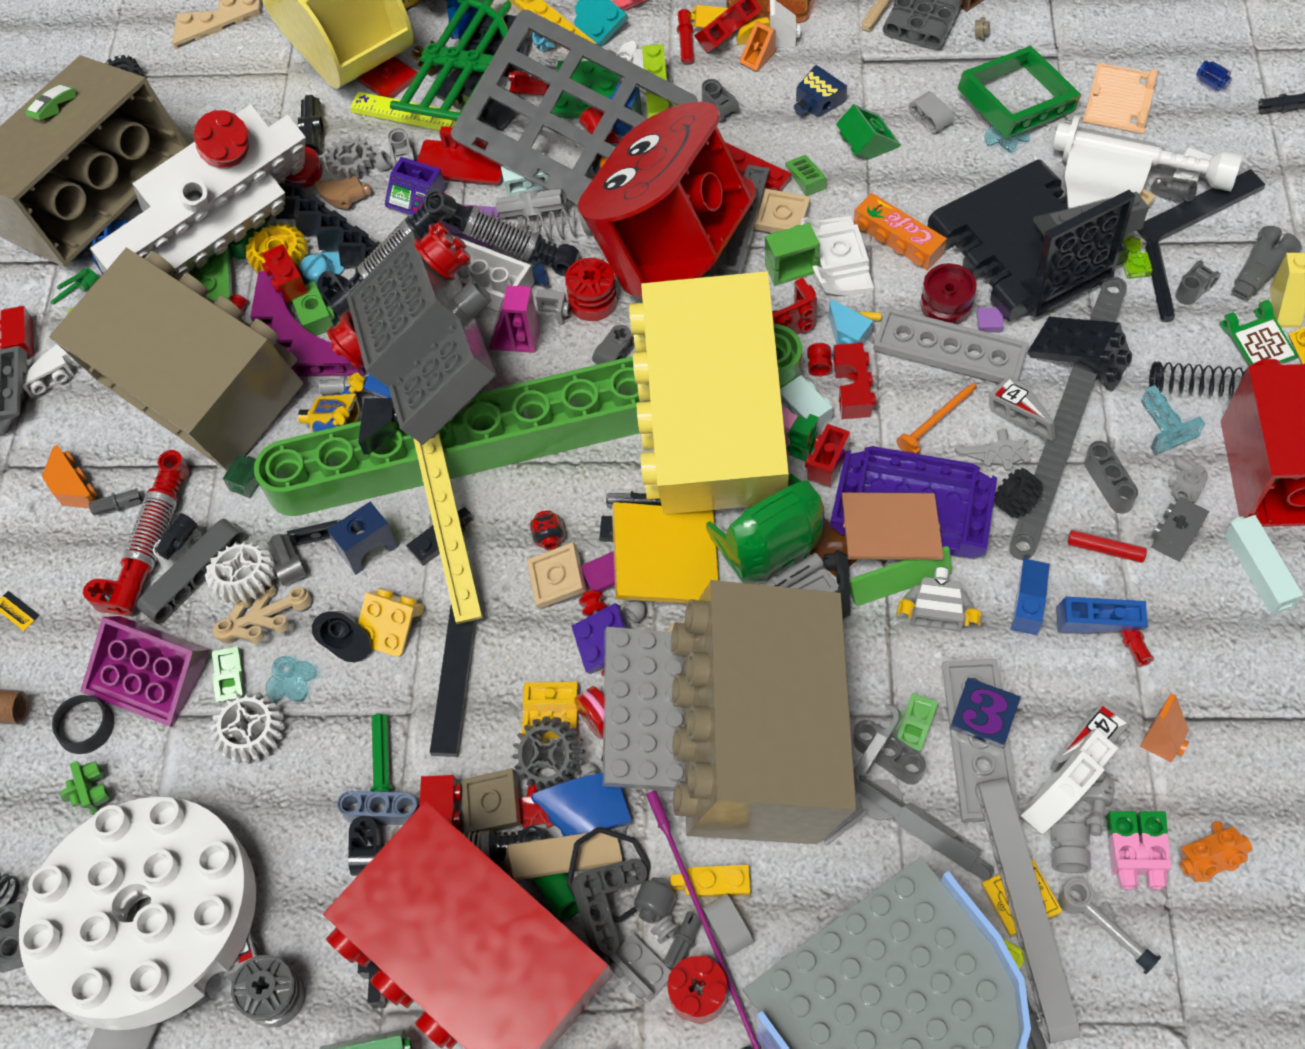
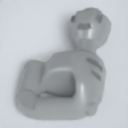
M1105 771L1095 781L1101 783L1099 785H1092L1079 799L1093 805L1092 813L1086 818L1085 826H1088L1090 834L1093 836H1101V832L1107 831L1108 821L1104 816L1105 806H1110L1113 803L1115 779L1112 774Z

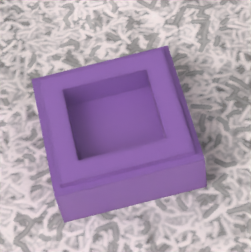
M977 308L978 330L984 332H1003V315L997 308Z

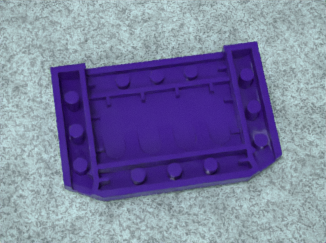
M875 446L865 447L864 451L852 454L851 450L845 452L830 527L845 535L842 493H934L942 547L948 546L950 555L967 558L982 556L986 554L997 477L992 475V478L980 472V467L968 462Z

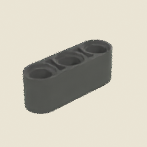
M1094 441L1089 446L1085 456V468L1112 510L1120 514L1128 513L1136 501L1138 489L1111 446L1104 441Z
M871 720L859 721L854 728L853 745L862 754L865 753L878 733L873 728V725H876V723ZM863 732L869 733L872 739L864 740L859 734ZM891 735L883 749L890 748L895 752V755L887 756L881 752L875 763L902 782L910 785L917 784L921 781L925 771L926 762L924 757ZM913 764L919 771L910 772L905 766Z

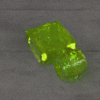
M1129 236L1128 239L1123 241V245L1129 250L1127 261L1122 263L1126 278L1150 277L1152 268L1147 252L1137 253L1141 251L1140 238Z

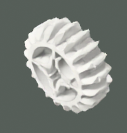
M245 540L242 544L235 542L232 547L226 546V550L223 552L218 551L217 557L210 558L211 564L206 566L207 573L205 574L207 586L218 600H222L226 604L233 602L237 605L240 600L247 603V600L251 597L256 599L258 593H265V587L272 586L271 580L276 578L274 568L276 564L273 561L272 554L263 544L259 545L256 541L249 543Z
M247 691L244 698H242L240 694L236 693L235 701L232 702L230 699H226L227 706L225 708L218 706L221 714L213 716L215 724L210 726V730L214 733L211 735V740L216 743L215 748L217 751L222 752L226 759L231 758L235 763L242 759L244 763L248 764L252 757L255 761L259 762L260 754L263 753L265 756H269L268 749L270 747L277 749V744L274 741L283 739V735L279 731L285 729V725L281 722L284 716L279 712L280 708L277 703H273L272 699L268 696L263 697L259 692L253 696L251 692ZM259 711L265 714H262L260 716L259 714L249 715L248 712ZM235 739L237 741L246 740L247 744H234L230 741Z

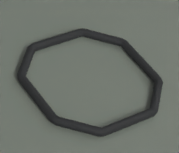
M596 827L576 840L567 877V886L574 899L572 882L579 846L598 833L631 842L647 869L646 880H648L650 863L638 841L634 837L603 827ZM633 907L620 917L612 915L613 921L617 923L623 922L636 913L637 910ZM590 910L591 915L600 917L598 910Z

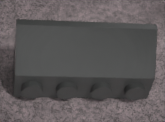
M1133 192L1136 196L1126 233L1143 228L1149 206L1138 192ZM1115 196L1035 216L1033 221L1045 236V231Z

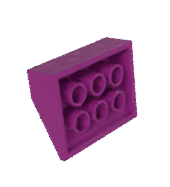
M122 616L102 617L80 692L172 727L202 674L209 649Z

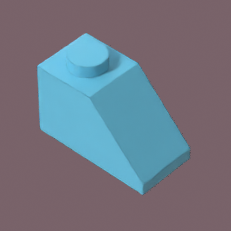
M834 300L830 301L828 317L836 344L863 342L864 345L872 335L873 320Z

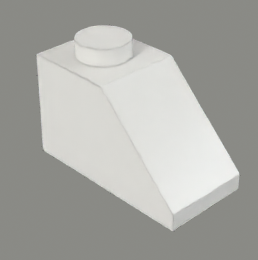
M770 0V27L776 30L775 47H796V38H800V24H796V15L776 0Z

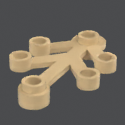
M271 581L272 586L265 587V593L259 595L247 615L240 618L245 608L252 604V598H249L247 603L240 600L226 619H222L215 624L213 635L223 643H229L236 638H241L257 644L265 637L261 627L274 629L277 633H282L289 627V623L284 615H277L274 618L268 616L291 606L297 611L304 610L310 606L311 597L306 589L296 587L289 592V597L265 607L269 599L277 591ZM250 624H251V625H256V626L250 627L249 629L243 628V627H245V626H247V625H250Z

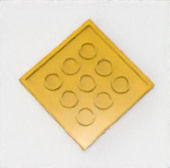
M613 503L612 520L616 599L687 604L690 599L699 600L711 580L718 581L716 545L710 539L706 529L707 522L711 521L714 524L713 510L663 514L662 506Z

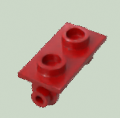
M514 70L513 73H509V81H512L509 91L513 93L545 95L550 86L534 76H529L526 72Z

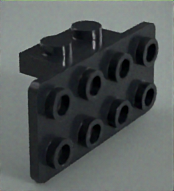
M463 68L455 69L446 78L436 95L438 98L445 101L462 73ZM471 73L453 103L455 107L462 110L481 78L480 75ZM489 99L479 119L497 129H503L517 112Z

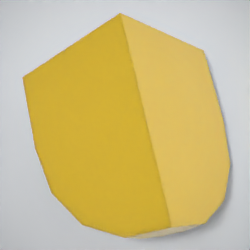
M696 5L690 10L691 20H695L693 26L704 28L728 8Z
M760 17L745 23L740 28L736 37L737 45L747 43L756 21L770 27L769 19L767 17Z

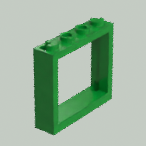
M1032 46L1019 49L1013 53L963 71L957 88L1006 139L1075 112L1082 95ZM1025 67L1054 98L1012 114L982 83Z

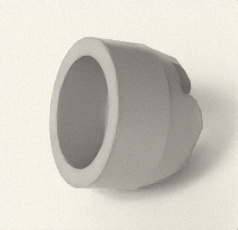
M385 151L379 152L374 157L373 162L378 170L384 171L393 166L391 157Z
M632 600L623 607L625 615L634 623H638L646 613L645 605L642 601Z

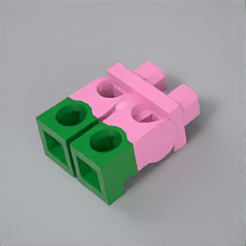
M782 406L786 454L806 462L808 455L812 454L815 449L819 417L809 414L806 419L791 413L788 408Z
M1109 811L1105 817L1108 821L1107 832L1112 864L1111 871L1112 875H1117L1120 889H1137L1139 887L1137 875H1147L1148 889L1163 890L1167 885V872L1172 869L1166 811H1139L1137 815L1136 811Z

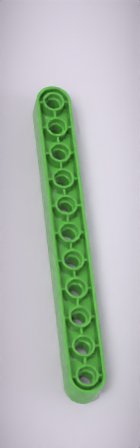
M773 324L781 389L801 375L802 343L799 336L792 329L780 324ZM633 356L478 393L465 409L460 410L453 420L448 421L439 430L450 479L639 434L637 402H640L638 384L635 383ZM361 421L279 440L268 445L256 458L254 474L274 510L287 516L304 515L424 486L414 439L402 431L398 423L397 432L369 455H364L358 442Z

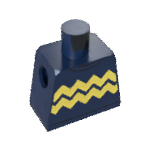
M815 65L796 88L797 103L794 104V110L798 115H803L809 111L816 117H821L846 102L847 85L818 65Z

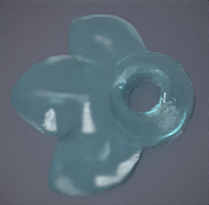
M991 124V127L985 132L984 139L987 146L999 143L1004 149L1012 153L1018 141L1029 142L1030 135L1028 131L1006 139Z
M289 656L278 657L273 662L271 668L272 676L266 682L267 696L272 699L273 703L284 695L292 701L303 702L308 693L306 681H310L317 676L314 667L306 661L296 662L295 659ZM285 667H290L287 672L282 673Z

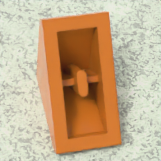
M756 21L739 63L759 71L775 53L776 30Z

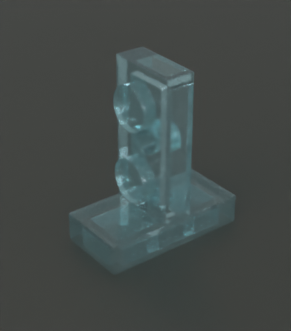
M1155 385L1146 388L1141 403L1161 430V433L1155 435L1150 447L1155 456L1200 437L1205 426V422L1200 416L1182 424L1180 416L1172 410L1166 396L1160 393Z

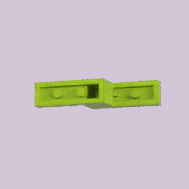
M664 44L642 46L644 69L667 81ZM645 90L648 118L669 109L668 101Z

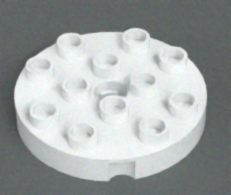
M149 797L128 801L119 805L105 806L97 811L94 817L71 832L52 851L41 868L36 870L31 876L28 883L29 891L20 918L19 947L25 971L38 992L51 1004L78 1022L100 1029L129 1030L150 1026L169 1019L204 997L207 981L218 972L228 971L245 944L253 921L256 904L255 875L248 854L236 836L215 814L196 803L173 797ZM150 897L151 903L137 912L133 922H127L126 918L130 908L137 901Z

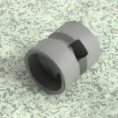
M1061 823L1052 826L1051 844L1056 847L1052 851L1053 870L1062 873L1090 871L1091 855L1090 851L1085 848L1090 845L1088 826L1078 823Z

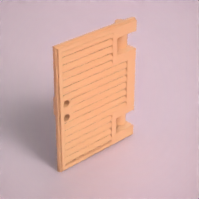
M1098 63L1083 122L1144 134L1158 76L1157 70L1152 69L1149 72ZM1140 79L1147 80L1146 85L1139 84ZM1130 119H1138L1137 124L1130 123Z

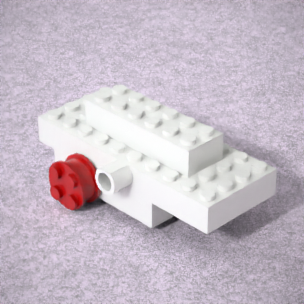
M251 104L237 114L226 110H213L204 114L195 126L194 143L132 183L143 213L90 248L102 272L104 273L127 247L142 258H145L150 251L156 252L174 267L175 271L170 276L175 275L180 279L185 273L190 274L189 271L193 268H201L207 264L208 258L213 254L220 255L228 248L227 245L232 241L238 242L247 235L246 232L252 227L257 229L265 223L264 219L271 214L276 216L282 212L285 205V192L278 183H284L285 177L291 173L293 175L299 173L305 164V136L287 114L268 127Z

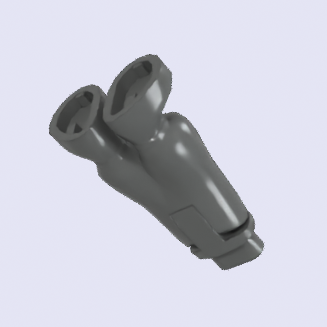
M1276 226L1262 227L1257 235L1258 242L1253 246L1246 263L1234 281L1235 286L1232 289V293L1244 300H1249L1252 295H1256L1278 271L1286 253L1301 252L1302 245L1293 234L1286 233L1279 245L1272 249L1280 240L1282 230Z

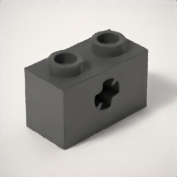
M1182 497L1179 498L1175 505L1170 503L1163 515L1166 518L1165 523L1161 524L1159 522L1151 535L1155 538L1151 548L1180 562L1209 511Z

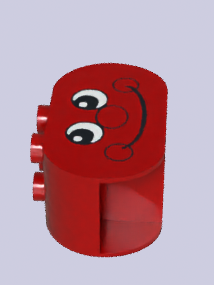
M690 102L661 111L637 125L622 138L579 199L578 210L623 290L629 295L642 297V283L701 277L717 261L755 199L756 187L750 179L740 175L717 127L720 120V112L712 103Z

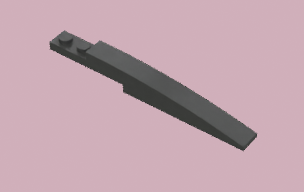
M747 165L744 177L754 183L756 196L720 254L715 276L743 274L770 168Z

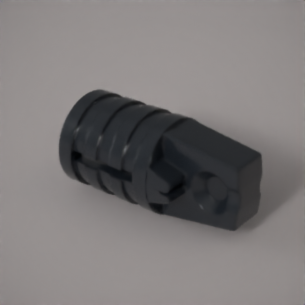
M179 513L177 518L173 520L172 524L161 536V541L156 547L158 555L168 560L177 550H180L185 545V542L194 533V530L198 528L197 523L189 516Z

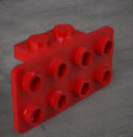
M441 126L439 132L441 141L429 139L423 141L417 162L441 169L443 179L495 185L501 182V165L455 142L451 136L453 127ZM477 139L474 145L486 150L487 143Z

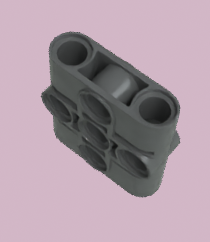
M894 0V6L883 26V32L890 38L929 49H939L947 34L952 31L953 21L963 0Z

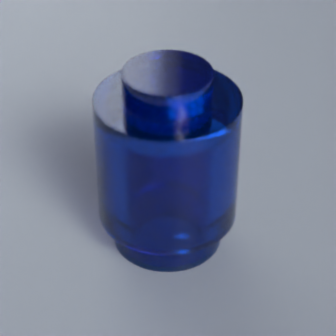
M1204 61L1196 73L1199 81L1216 91L1225 90L1232 81V77H1230L1231 71L1214 61Z

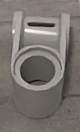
M394 128L389 131L388 141L393 168L400 157L415 161L406 130Z

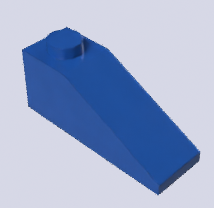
M1023 558L1010 630L1032 635L1038 634L1043 621L1046 603L1049 563Z
M1066 596L1056 607L1058 632L1086 634L1146 629L1148 627L1146 601Z

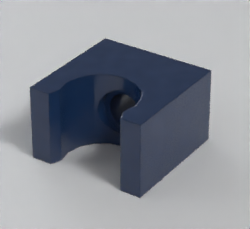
M371 501L327 529L338 553L355 575L363 571L362 558L372 548L384 545L391 552L398 547L387 521Z

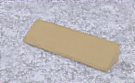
M587 833L508 845L505 862L512 879L516 881L569 872L574 843ZM598 833L579 846L575 871L622 862L618 838Z

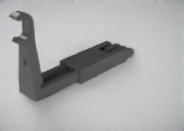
M891 704L885 705L886 710L893 713V719L887 728H883L880 724L873 725L874 730L878 733L853 770L855 791L896 817L895 823L980 879L988 880L995 870L992 865L980 858L983 852L982 849L913 803L905 804L864 776L871 771L901 719L900 710L896 706Z

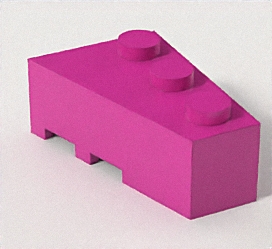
M507 285L493 326L489 350L535 353L540 329L531 287Z

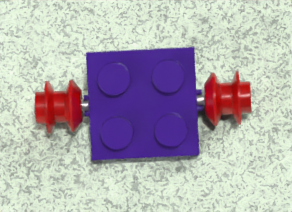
M596 590L585 592L579 599V604L586 606L583 608L582 614L588 617L571 626L585 672L588 674L604 668V631L606 627L627 628L621 606L614 603L607 607L605 602H600L603 600L604 594ZM604 669L601 671V675H602L603 677H604Z

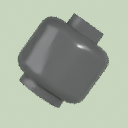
M657 877L644 881L633 902L635 909L639 912L638 917L647 923L653 924L655 920L660 921L668 916L676 900L675 893L672 891L673 886Z

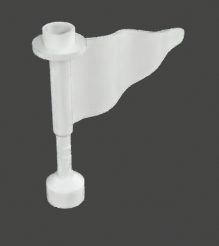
M1076 115L1073 118L1072 124L1059 122L1052 149L1063 151L1062 161L1067 162L1064 186L1068 208L1116 196L1129 189L1132 192H1138L1140 195L1151 165L1156 166L1158 164L1206 174L1205 177L1212 188L1231 192L1242 158V154L1221 151L1211 157L1210 160L1197 159L1192 156L1163 151L1160 147L1078 131L1081 116Z

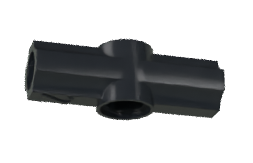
M305 95V98L301 100V117H298V128L305 136V146L312 148L317 154L321 152V135L324 134L321 102L319 98L313 95Z

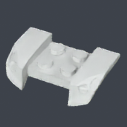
M846 216L824 220H814L808 217L801 218V225L811 224L820 243L818 257L820 267L815 265L812 268L814 270V279L818 285L822 286V290L826 293L842 296L874 291L869 274V259L858 225H854L852 217Z

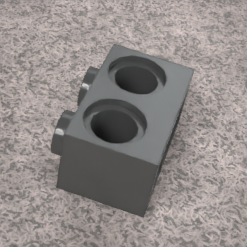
M21 902L0 907L1 973L24 967L19 947L20 918L24 905ZM16 918L15 924L9 928L10 922ZM18 945L17 952L11 956L12 949Z

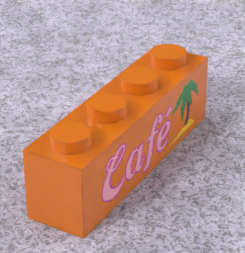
M873 193L854 210L853 223L858 225L859 230L865 231L878 242L886 244L896 253L907 257L917 266L929 270L945 253L946 237Z

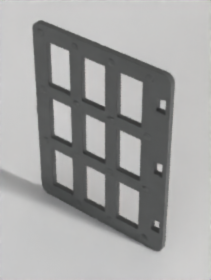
M522 10L518 13L453 126L451 136L455 142L546 190L563 188L567 201L578 206L581 195L592 181L586 175L597 155L608 159L616 148L605 142L616 121L619 120L635 128L647 119L625 107L636 86L676 106L698 102V99L694 94L623 59L610 49L606 50L530 10ZM529 30L569 50L558 72L517 51ZM582 58L624 78L612 100L571 79ZM509 64L550 85L539 106L497 86ZM563 92L604 113L593 134L551 114ZM489 99L531 119L519 141L478 120ZM543 127L585 147L573 169L532 149ZM477 139L488 144L486 150L474 145ZM538 170L549 176L547 182L535 177Z

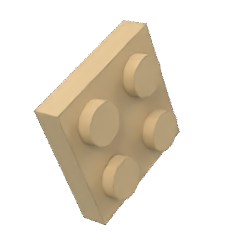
M765 189L755 222V230L773 233L801 225V218H805L807 215L810 197Z
M573 542L527 559L535 605L537 607L543 608L586 592L578 548Z

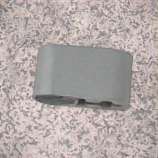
M930 91L909 103V110L912 116L932 134L951 124L954 120L950 108Z
M728 894L702 907L707 922L727 957L753 943L749 930Z

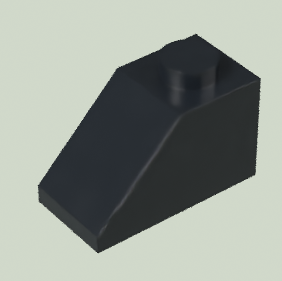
M364 398L358 439L364 455H369L397 432L398 419L392 398Z

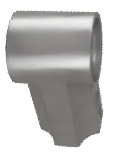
M287 534L272 536L267 544L276 564L274 568L282 586L307 576L299 556L294 551L289 536Z

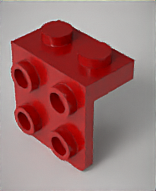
M804 278L794 281V304L772 314L773 324L786 326L796 334L808 332L816 326V292L812 285L806 283Z

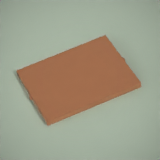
M842 493L843 527L845 528L848 559L943 560L940 524L938 522L934 493Z

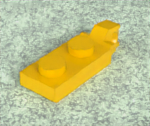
M749 865L706 866L686 869L697 898H715L728 894L729 897L750 896ZM682 874L670 875V884L673 886L672 891L685 890L686 896H690Z

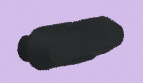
M836 550L835 553H825L823 555V567L825 569H835L836 583L839 585L837 593H841L842 618L850 615L849 559L846 553Z

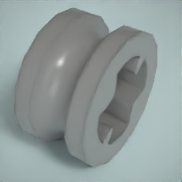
M671 915L661 919L650 931L652 935L658 936L657 941L659 944L670 939L680 928L678 924L672 923L673 918Z

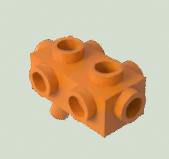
M1215 821L1211 824L1212 835L1181 847L1182 860L1179 862L1184 875L1191 877L1195 883L1198 881L1208 882L1215 874L1225 870L1235 871L1239 868V865L1248 861L1247 853L1252 851L1249 839L1245 835H1241L1234 826L1224 829L1222 822Z

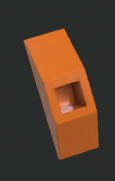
M55 445L52 448L42 474L43 480L62 506L89 508V502L95 500L94 498L98 496L90 483L84 484L83 481L87 478L79 467L74 469L72 464L76 463L69 451L63 452L58 445Z

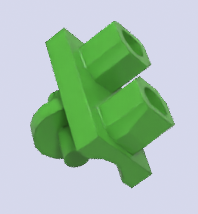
M75 761L70 764L74 780L70 779L65 782L67 788L60 792L61 799L65 802L71 801L72 807H77L81 804L83 808L89 809L91 815H94L99 811V805L111 799L109 791L103 783L92 787L91 782L103 777L102 768L96 761L85 765Z

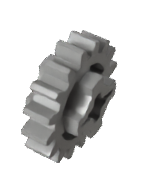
M348 135L346 140L340 137V142L333 141V147H327L328 153L324 156L328 170H331L333 175L338 173L339 178L347 175L348 179H351L353 174L359 177V172L366 173V167H372L371 161L374 160L371 145H368L366 139L361 141L360 136L352 139L351 135Z

